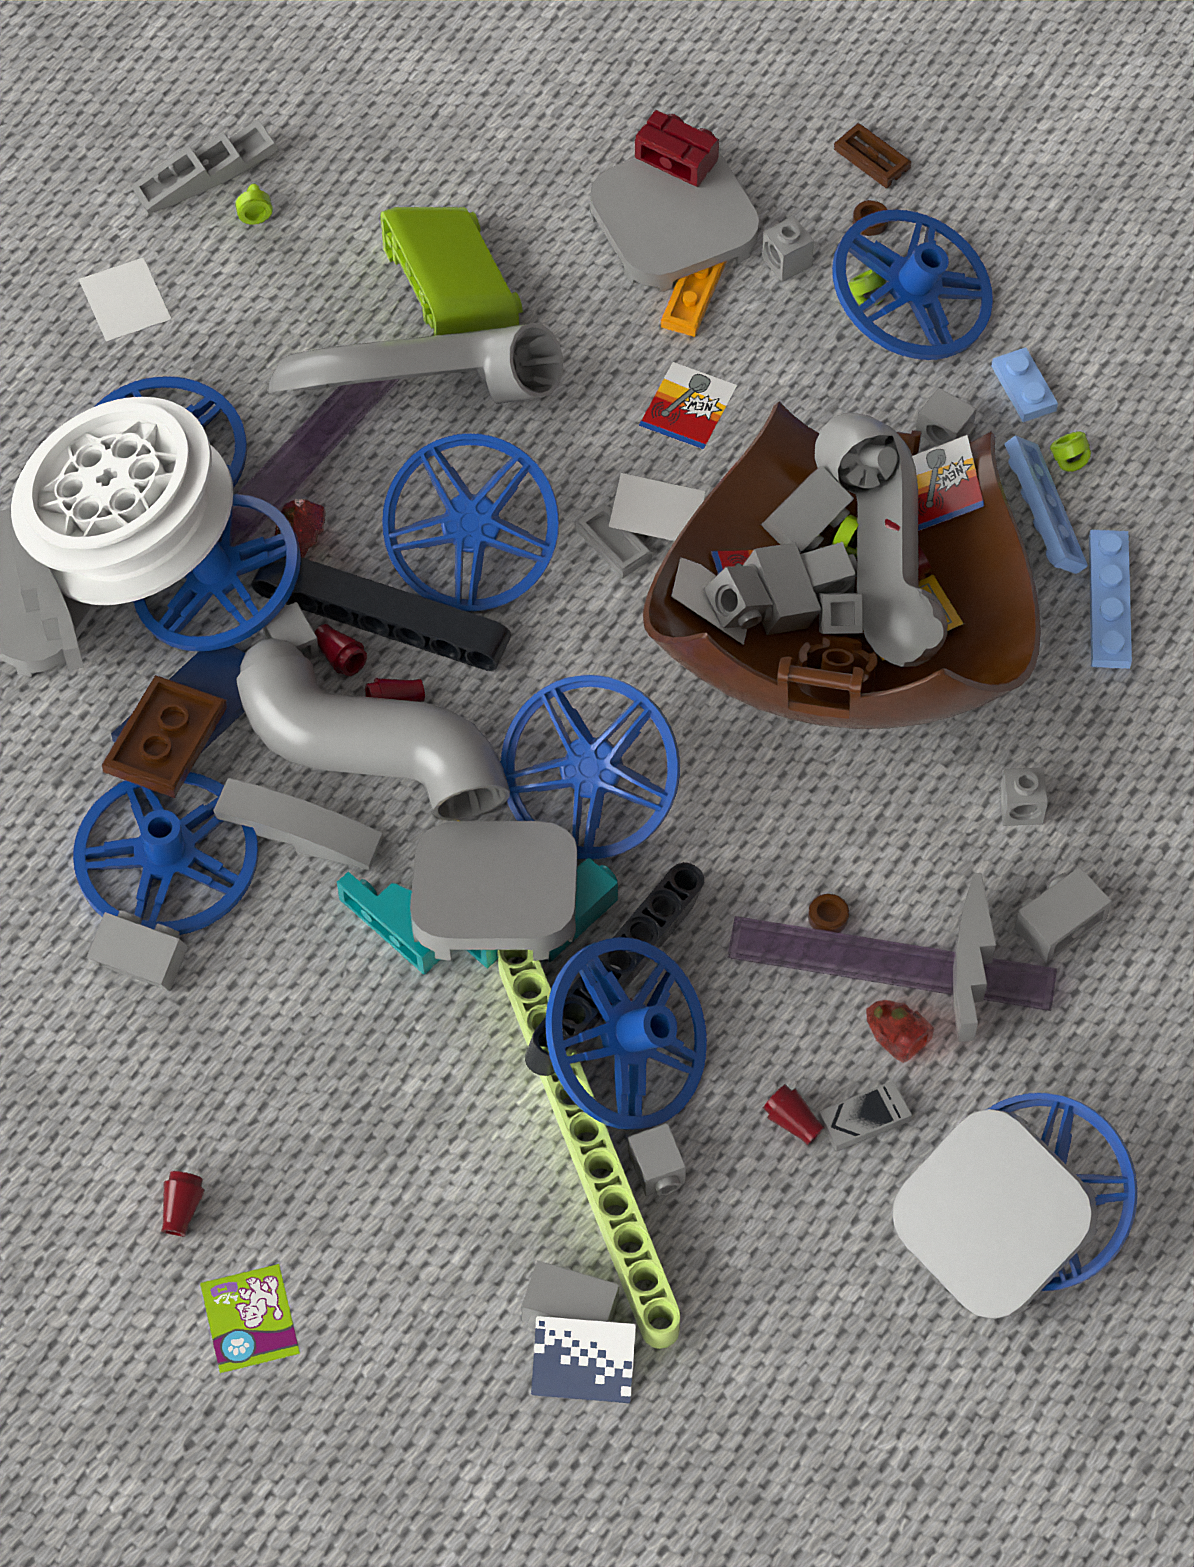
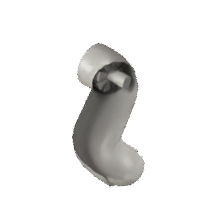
M536 323L475 332L341 345L297 352L286 356L277 365L268 384V394L293 389V391L300 389L316 390L356 383L478 370L480 377L487 381L493 401L496 404L537 399L552 394L559 386L563 375V355L560 344L553 332L544 325Z
M842 413L831 418L821 429L815 444V461L818 468L823 466L845 490L856 494L857 523L859 524L857 527V593L862 594V625L864 634L874 651L888 662L903 667L918 666L930 660L942 648L947 637L948 623L943 606L933 594L919 588L918 484L916 467L910 449L892 427L870 415ZM885 519L899 525V531L886 528Z
M266 639L258 642L246 652L240 665L241 673L236 679L242 707L252 729L271 751L288 761L318 770L417 780L427 790L433 815L438 819L448 821L462 820L486 814L503 805L510 797L504 769L492 744L475 724L451 710L423 702L322 692L317 684L312 662L304 657L302 652L294 645L285 640Z

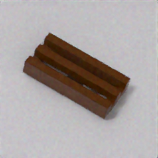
M857 123L834 142V150L886 189L892 185L894 179L897 181L901 177L903 171L907 172L911 169V161L860 123ZM857 136L859 139H861L862 141H864V142H865L866 144H868L870 147L864 146L862 143H860L859 141H857L854 137ZM879 153L883 155L885 158H887L889 161H891L893 164H895V166H891L885 160L880 158Z

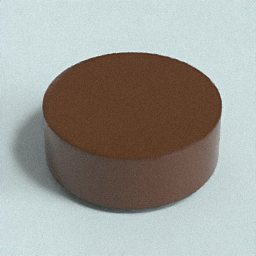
M863 201L855 207L852 223L854 224L872 213L888 209L878 201ZM888 222L873 225L861 234L866 236L879 235L886 230Z
M822 894L811 902L808 920L816 932L823 935H835L847 926L849 907L840 896Z

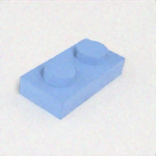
M1026 347L992 359L991 367L1022 422L1057 411L1058 402Z

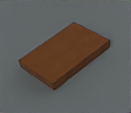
M155 675L102 763L103 772L175 798L227 709L226 700Z

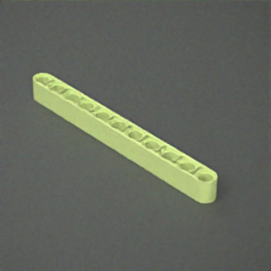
M498 950L499 974L526 1043L529 1046L535 1029L546 1017L551 988L540 961H533V950ZM512 957H522L525 959L524 962L519 964L508 962ZM527 991H534L539 994L531 999L521 996ZM541 1047L543 1050L549 1052L547 1047ZM571 1063V1068L578 1081L590 1096L594 1098L581 1063ZM556 1073L549 1076H540L641 1335L651 1347L667 1348L678 1339L680 1311L605 1124L586 1114L577 1105H567L563 1102L565 1098L570 1096L564 1090ZM589 1132L594 1134L596 1138L585 1142L579 1140L577 1136L581 1133ZM600 1168L611 1172L608 1177L601 1179L594 1177L591 1173ZM612 1205H619L625 1208L626 1211L621 1215L615 1216L610 1215L605 1210ZM633 1242L638 1244L641 1249L635 1253H627L621 1250L620 1247L624 1243ZM646 1279L655 1283L656 1287L650 1291H642L635 1284L640 1280ZM662 1317L669 1320L671 1325L666 1329L660 1330L651 1326L650 1322L655 1318Z

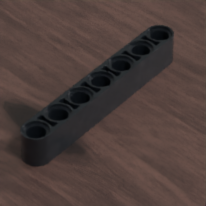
M286 556L258 568L251 583L256 593L271 599L284 574ZM302 557L296 585L286 602V605L297 602L301 610L485 671L497 669L512 636L510 630L497 621Z
M686 862L673 866L613 938L638 939L660 949L693 909L704 885L702 871L697 866ZM623 950L609 951L598 956L608 972L612 971L624 991L650 961V958L644 955ZM611 965H615V966L619 967L620 969H616V968L612 967ZM581 976L568 990L562 1016L563 1040L594 1028L602 1018ZM545 1017L535 1029L525 1053L527 1067L533 1073L540 1076H549L556 1073L549 1052L541 1048H548ZM565 1019L572 1020L576 1024H570ZM581 1042L566 1047L567 1056H571Z

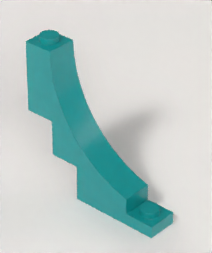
M590 858L577 867L576 932L573 941L618 901L617 877L605 865L598 866ZM349 871L337 881L339 900L422 974H426L441 960L435 959L434 951L421 945L419 941L414 942L410 912L411 890L391 883L378 895L368 881L365 879L359 881ZM566 941L562 946L549 951V959L547 960L551 963L572 942ZM467 950L487 969L498 959V950Z

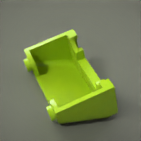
M394 207L381 212L383 249L390 262L394 261L396 265H401L423 308V319L426 325L429 324L431 329L434 328V336L519 325V314L523 312L520 297L517 292L511 293L480 234L479 220L474 211L469 213L465 207Z

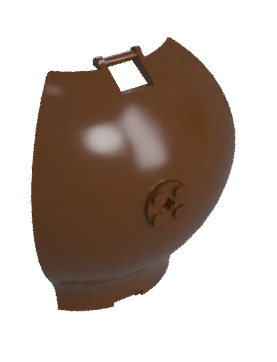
M780 401L773 406L766 423L752 444L715 486L676 538L653 579L643 609V623L648 635L668 655L699 679L726 695L759 710L790 720L828 727L890 729L922 725L954 717L983 706L1022 686L1030 678L1036 667L1040 649V610L1036 586L1020 531L1000 480L995 456L996 437L992 431L969 443L984 506L918 531V544L932 568V571L925 574V577L934 575L963 622L962 625L947 631V637L942 648L930 660L918 666L909 667L899 666L887 660L882 661L867 641L864 630L863 633L823 634L819 632V614L806 629L766 635L763 624L760 621L757 625L747 629L743 645L671 597L680 558L701 564L717 576L718 572L711 551L754 550L780 545L761 524L818 469L815 461V444L819 436L818 432L795 417ZM912 430L911 434L897 432L910 449L912 456L919 454L922 431ZM847 491L854 498L845 507L850 512L847 516L853 515L858 518L856 494ZM842 522L835 528L828 524L820 533L824 538L823 541L814 550L832 545ZM857 536L851 545L854 549L857 548ZM855 577L853 593H857V577Z

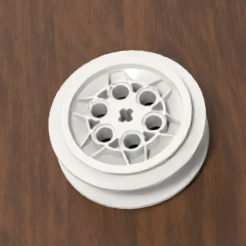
M123 398L100 404L75 416L55 430L35 450L24 466L14 489L11 504L12 524L21 545L34 559L49 568L63 595L73 600L93 605L128 603L143 599L171 586L192 571L207 556L220 538L229 519L233 502V482L227 464L219 452L210 445L204 428L191 412L174 402L161 398Z

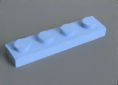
M1015 435L1004 443L1010 457L1008 462L1011 469L1017 474L1022 486L1021 495L1031 508L1035 518L1033 519L1034 527L1042 535L1047 548L1046 556L1054 567L1077 574L1088 565L1038 444Z
M1090 530L1091 667L1130 669L1132 646L1128 531Z

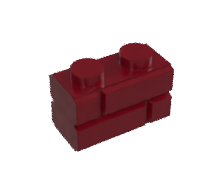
M655 110L647 120V124H644L636 135L635 158L693 186L699 187L707 173L717 163L719 158V139L708 129H697L684 123L675 114L667 115Z

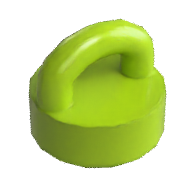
M255 183L251 184L247 191L237 198L235 203L239 219L249 225L265 222L273 212L269 195L261 191Z
M870 269L852 278L848 285L857 303L861 305L869 299L865 298L863 294L882 287L886 284V280Z
M1081 431L1064 435L1055 440L1050 446V450L1059 467L1067 472L1081 469L1088 463L1091 457L1090 444L1085 433ZM1082 453L1078 460L1072 463L1067 462V459Z
M849 515L839 527L832 545L843 542L847 554H853L857 558V548L854 549L851 545L857 536L859 524L856 517Z

